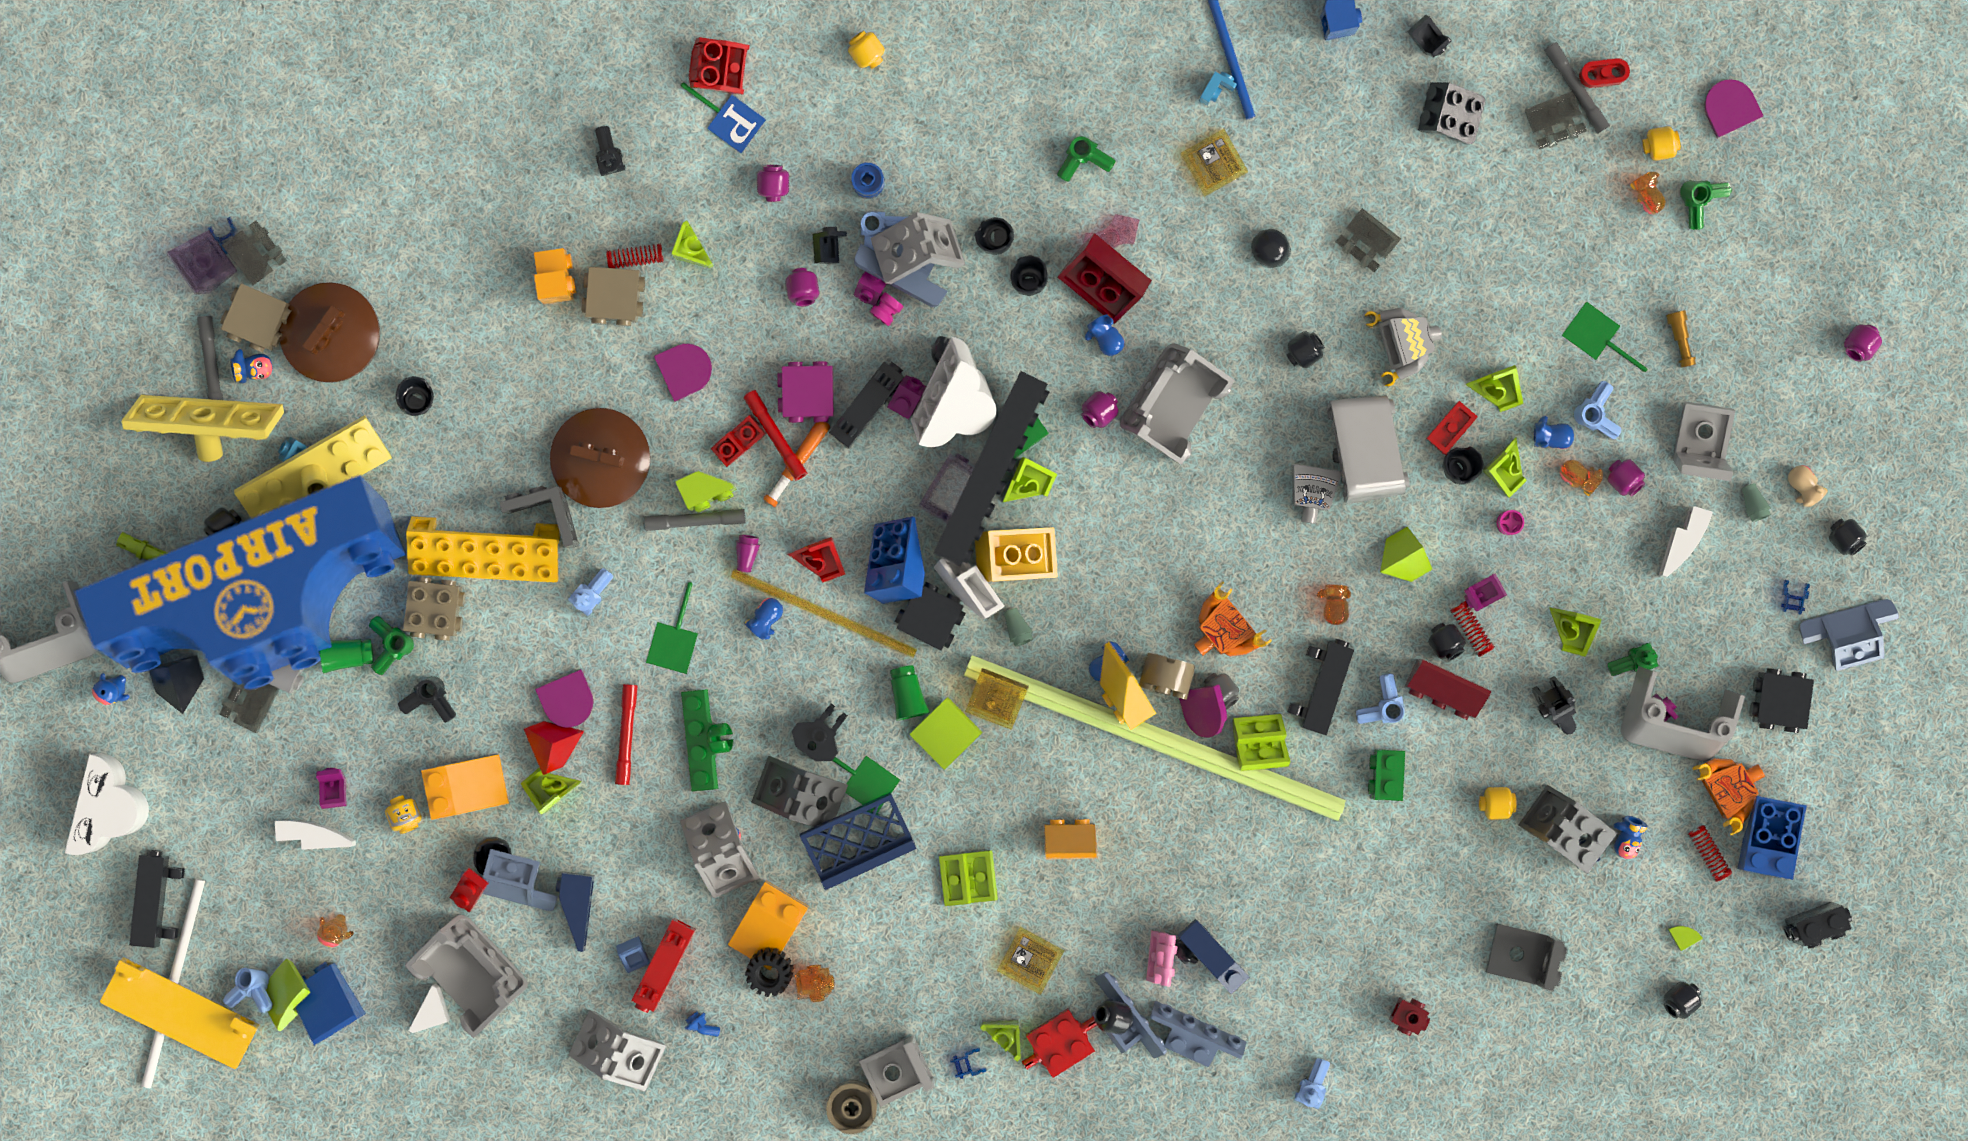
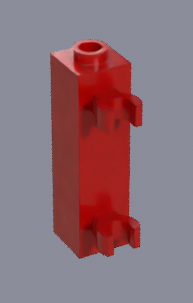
M676 918L672 919L631 1000L636 1003L635 1007L645 1013H648L649 1010L652 1012L656 1010L696 931L695 928Z

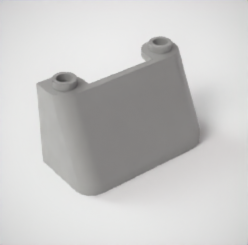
M1172 343L1164 349L1121 418L1120 427L1182 465L1192 452L1191 442L1187 438L1212 398L1220 399L1226 397L1230 393L1231 385L1235 380L1193 350Z
M1387 395L1329 401L1327 405L1329 420H1334L1331 427L1335 435L1342 472V483H1346L1344 484L1345 492H1343L1345 505L1404 495L1406 487L1410 485L1407 472L1403 473L1392 418V414H1395L1393 399L1389 400Z
M464 915L456 916L440 929L405 964V967L415 978L426 980L432 976L465 1011L460 1018V1022L464 1031L469 1033L473 1039L527 988V981L523 974L474 922Z

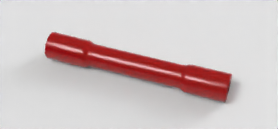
M756 390L747 393L743 399L763 426L783 458V462L795 481L802 479L808 472L773 421Z
M623 684L622 716L615 784L630 785L632 735L638 685Z

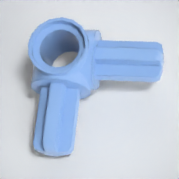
M876 211L865 213L861 220L860 234L864 235V246L874 250L871 238L907 217L885 216V212ZM867 217H877L880 222L879 226L873 230L867 228L865 225Z
M1601 381L1591 398H1585L1584 402L1575 408L1574 419L1578 424L1586 426L1592 431L1597 429L1612 440H1615L1621 433V427L1605 417L1606 413L1603 408L1604 403L1613 391V387L1608 382ZM1588 408L1592 411L1590 421L1585 417V412Z
M602 568L588 585L582 583L573 592L568 601L576 609L589 616L593 612L592 609L595 605L601 602L602 597L599 594L613 579V575L605 568Z
M1392 673L1379 677L1383 695L1379 706L1356 710L1359 724L1382 720L1383 724L1396 723L1403 718L1405 706L1402 696H1398L1395 677ZM1391 704L1399 706L1401 712L1398 716L1392 717L1387 714L1386 708Z
M240 969L235 976L236 986L225 995L223 999L224 1004L229 1008H234L247 996L253 998L259 1012L265 1013L272 1009V1002L266 992L269 981L268 974L263 970Z
M1321 1058L1315 1060L1309 1078L1302 1079L1299 1084L1301 1088L1299 1093L1296 1092L1295 1101L1303 1103L1307 1107L1320 1108L1326 1093V1088L1322 1084L1330 1066L1328 1061Z

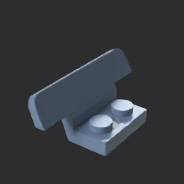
M860 244L854 258V264L884 281L875 251ZM900 244L897 248L898 257L902 255V244ZM932 263L890 284L930 307L939 306L948 292L927 280L935 265Z
M1884 599L1803 621L1799 630L1803 644L1825 638L1828 639L1832 649L1833 667L1836 671L1884 659L1883 634L1878 624L1899 619V613L1891 600Z
M490 850L482 877L489 884L483 894L546 911L554 910L558 897L534 890L540 862Z

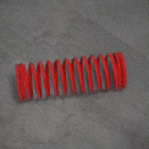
M661 243L657 244V258L655 245L653 244V251L655 254L654 260L652 257L650 245H648L650 259H648L646 246L644 245V252L646 255L645 261L641 246L639 247L640 254L642 257L641 261L639 259L637 247H635V252L637 256L636 262L634 258L633 248L631 247L632 263L630 260L628 248H626L628 262H626L624 249L622 248V255L624 259L623 264L621 261L619 249L617 250L619 264L617 263L615 250H613V255L615 259L614 265L612 261L611 251L607 250L606 257L608 268L615 269L617 266V268L619 269L620 264L622 268H624L625 265L628 268L629 264L631 267H633L634 264L635 266H637L638 263L641 266L642 261L643 264L646 265L647 262L648 264H651V260L653 264H655L656 261L657 263H663L664 258L661 253L662 245Z
M1464 601L1459 606L1452 608L1450 612L1455 613L1462 609L1453 617L1458 616L1461 612H1466L1457 618L1456 621L1469 615L1459 622L1458 625L1467 619H1471L1460 628H1464L1470 622L1473 623L1463 630V632H1466L1471 627H1475L1465 636L1470 635L1473 631H1477L1467 640L1481 634L1470 642L1472 644L1477 639L1483 638L1472 646L1474 648L1481 642H1485L1474 650L1477 651L1483 646H1487L1477 653L1478 657H1481L1493 650L1495 646L1492 642L1488 643L1490 639H1486L1488 635H1484L1486 631H1482L1483 627H1480V623L1476 624L1479 620H1474L1476 616H1472L1474 612H1470L1472 608H1468L1467 602Z
M1701 825L1697 828L1699 830L1695 832L1690 831L1688 835L1689 838H1692L1702 833L1703 831H1706L1701 836L1694 838L1692 842L1700 839L1705 835H1708L1700 842H1696L1694 846L1702 843L1707 839H1710L1708 842H1706L1702 846H1698L1696 849L1698 850L1704 847L1705 845L1712 843L1710 846L1703 850H1700L1698 853H1702L1708 850L1709 848L1714 847L1709 852L1701 855V857H1704L1710 854L1712 851H1716L1711 856L1704 858L1703 861H1706L1712 858L1713 856L1718 855L1715 859L1706 862L1705 865H1708L1714 862L1715 860L1722 858L1717 863H1715L1714 865H1710L1707 868L1710 869L1716 866L1717 864L1724 862L1716 869L1710 870V873L1718 870L1719 868L1726 866L1718 873H1714L1712 875L1714 877V880L1718 882L1730 876L1733 871H1731V868H1728V864H1725L1726 860H1723L1724 857L1721 856L1722 853L1719 852L1717 845H1714L1715 841H1712L1713 837H1709L1710 833H1707L1708 830L1706 829L1707 827H1705L1706 825Z

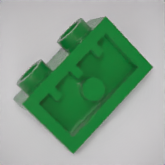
M1375 749L1374 754H1370L1369 769L1374 771L1373 780L1369 779L1368 794L1372 795L1373 800L1403 801L1405 751Z

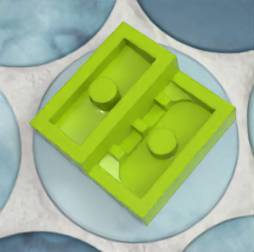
M947 697L909 735L945 770L983 732Z
M1281 714L1233 718V734L1240 771L1289 767L1291 761L1285 742L1287 733Z
M992 850L939 856L945 906L998 900Z
M287 958L272 974L266 989L272 1002V1009L267 1012L277 1030L282 1031L298 1015L295 1007L310 993L294 963Z

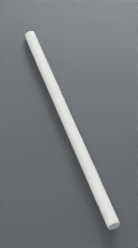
M195 879L169 977V980L177 984L180 979L205 883L204 880ZM156 1030L141 1086L145 1088H151L165 1036Z

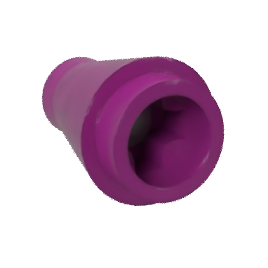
M739 535V540H736L738 571H752L753 563L761 545L758 543L759 537Z

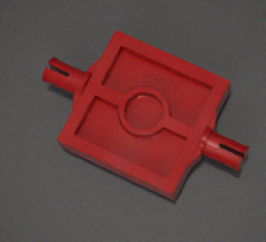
M1067 1008L1027 1033L1026 1037L1033 1046L1034 1054L1022 1060L1025 1068L1028 1070L1040 1062L1047 1068L1052 1078L1094 1053L1095 1050L1089 1042L1087 1031L1097 1026L1094 1016L1080 1023Z

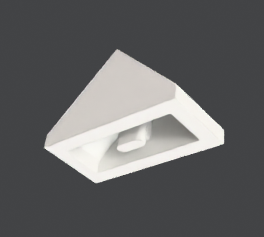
M434 984L431 986L409 1029L410 1032L415 1033L450 1021L439 985Z

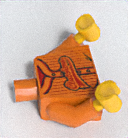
M1221 581L1215 588V591L1203 602L1198 617L1201 625L1198 628L1205 636L1194 644L1195 648L1202 656L1215 647L1220 654L1225 653L1231 657L1246 655L1259 647L1268 645L1272 639L1264 641L1261 637L1266 630H1261L1258 633L1254 631L1227 598L1232 592V588L1228 592H1223L1221 586L1224 582Z
M1714 758L1704 764L1693 766V770L1699 769L1700 776L1696 780L1702 781L1721 816L1729 819L1723 823V827L1732 826L1730 835L1740 832L1743 827L1742 824L1752 811L1755 797L1759 794L1754 783L1765 777L1761 767L1756 764L1746 770L1742 763H1735L1732 759Z

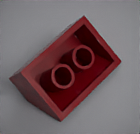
M1095 233L1078 249L1057 276L1058 279L1102 315L1108 314L1113 319V324L1143 297L1152 281Z
M1424 659L1416 660L1405 684V687L1410 689L1409 694L1419 699H1422L1423 696L1433 699L1432 705L1443 710L1448 706L1455 710L1454 715L1468 720L1469 716L1472 718L1478 716L1492 692Z

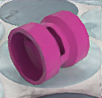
M884 292L880 297L879 306H873L869 312L889 327L893 322L892 316L900 313L904 306Z
M1516 510L1502 512L1496 521L1499 532L1504 535H1514L1521 532L1525 523L1522 514Z

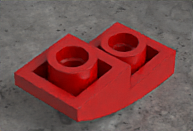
M750 414L710 449L728 467L767 433Z

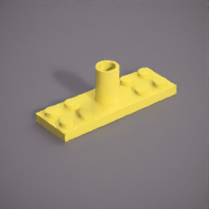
M140 395L122 419V426L125 430H134L136 432L153 431L161 434H193L198 459L203 462H212L223 456L220 436L252 438L254 440L267 439L284 414L283 404Z
M364 415L236 488L234 494L251 519L355 476L363 475L392 457Z

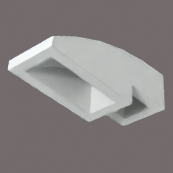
M1695 506L1689 507L1683 529L1678 527L1672 528L1658 576L1668 577L1691 555L1709 525L1713 514L1712 511Z
M943 558L934 566V569L953 593L983 620L1004 607L977 566L971 567L969 563L963 562L960 567Z
M300 820L275 821L276 841L301 840V850L352 847L356 845V840L328 826Z

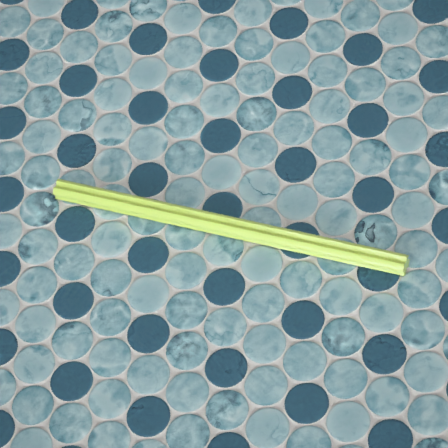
M972 655L965 671V677L983 684L990 681L988 686L995 687L993 685L994 681L999 680L997 687H995L996 689L1005 688L1004 692L1007 693L1008 691L1010 694L1011 689H1013L1011 687L1014 686L1015 688L1011 693L1014 696L1018 695L1019 698L1333 820L1339 821L1346 802L1344 799L1267 769L1240 771L1238 758L1146 722H1142L1130 730L1126 722L1120 724L1113 713L1115 710Z

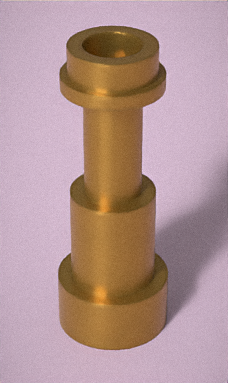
M1686 310L1666 315L1668 325L1671 324L1674 340L1678 342L1682 358L1678 362L1681 368L1695 365L1696 357L1691 356L1687 340L1689 333L1685 321L1688 320Z

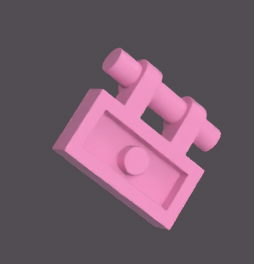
M1151 930L1147 981L1162 986H1171V977L1174 976L1175 968H1172L1174 954H1177L1175 935Z

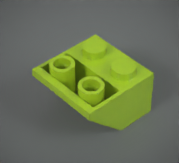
M700 471L675 481L687 508L691 511L695 510L697 513L710 508V502L718 499V501L723 502L734 497L732 492L737 490L734 484Z

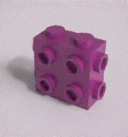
M815 361L813 366H803V362H788V366H783L782 373H777L778 388H782V398H778V413H783V418H788V423H803V418H813V422H829L828 418H834L833 366H828L826 361Z

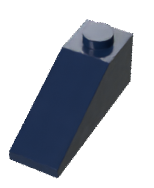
M563 872L562 877L557 878L556 892H560L559 900L577 951L583 952L586 950L595 875Z
M1196 918L1177 935L1230 994L1250 978Z

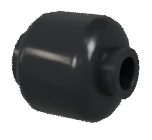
M1303 331L1288 342L1289 353L1286 356L1294 366L1299 364L1302 368H1309L1323 357L1325 346L1314 332L1310 334L1307 331Z
M221 507L205 519L203 531L209 537L238 525L242 519L235 510L231 509L228 511Z
M1841 518L1830 527L1832 532L1829 535V540L1842 555L1850 554L1853 556L1867 544L1865 542L1867 538L1866 532L1854 519L1844 521Z
M1440 623L1431 630L1433 634L1428 642L1438 658L1451 661L1465 651L1466 640L1454 624L1445 625Z
M1680 981L1665 993L1664 1008L1676 1019L1678 1017L1687 1019L1701 1007V991L1693 983L1688 984Z
M1105 1000L1095 1011V1021L1103 1032L1121 1035L1133 1023L1132 1010L1125 1002Z

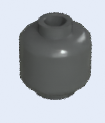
M1213 673L1204 680V687L1220 685L1226 710L1239 700L1237 697L1239 688L1229 675Z

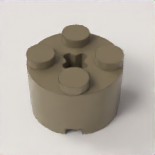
M1148 653L1139 686L1148 690H1153V687H1155L1157 693L1170 696L1172 691V696L1187 700L1195 665L1167 658L1166 656Z
M847 1080L838 1084L831 1091L826 1105L827 1117L830 1123L842 1133L858 1134L866 1130L873 1123L877 1113L878 1102L869 1085L858 1080ZM850 1101L854 1102V1105L859 1106L855 1112H851L850 1108L845 1107L849 1105Z

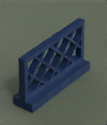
M891 792L799 834L825 891L917 849ZM887 801L890 802L892 810L889 817L876 813L879 805ZM863 813L870 816L866 827L854 824L857 815ZM874 817L887 821L883 833L870 829ZM891 823L901 826L904 832L897 837L886 835ZM837 824L848 826L843 838L830 834L833 826ZM851 828L864 832L860 844L847 840ZM868 833L881 837L877 846L871 848L864 845ZM815 834L824 836L820 848L811 846L807 838ZM828 838L841 842L837 854L824 850ZM845 844L858 848L855 856L851 858L841 856ZM822 854L835 858L831 867L824 870L821 869L819 861Z

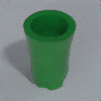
M361 639L330 640L332 647L320 650L323 674L374 663L371 639L362 641Z
M908 665L890 670L896 721L929 714L930 711L924 700L914 666Z

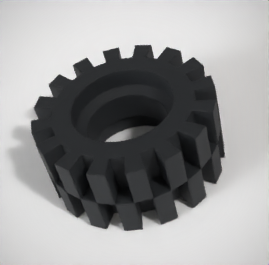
M770 947L766 948L764 952L762 949L758 950L746 967L745 976H748L746 979L747 984L752 982L750 988L752 990L757 988V994L761 995L762 991L765 992L764 997H769L771 993L773 997L777 996L778 993L782 994L793 977L792 971L794 967L790 965V957L784 959L786 953L782 952L779 955V949L774 948L773 952H771ZM768 965L775 968L778 972V978L769 979L761 973V967Z

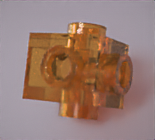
M810 965L806 967V970H799L795 974L797 1000L810 999V1002L813 1003L822 1002L834 990V976L830 975L829 968H821V965Z

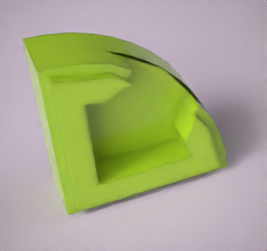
M1686 926L1668 928L1680 951L1703 939L1697 931Z

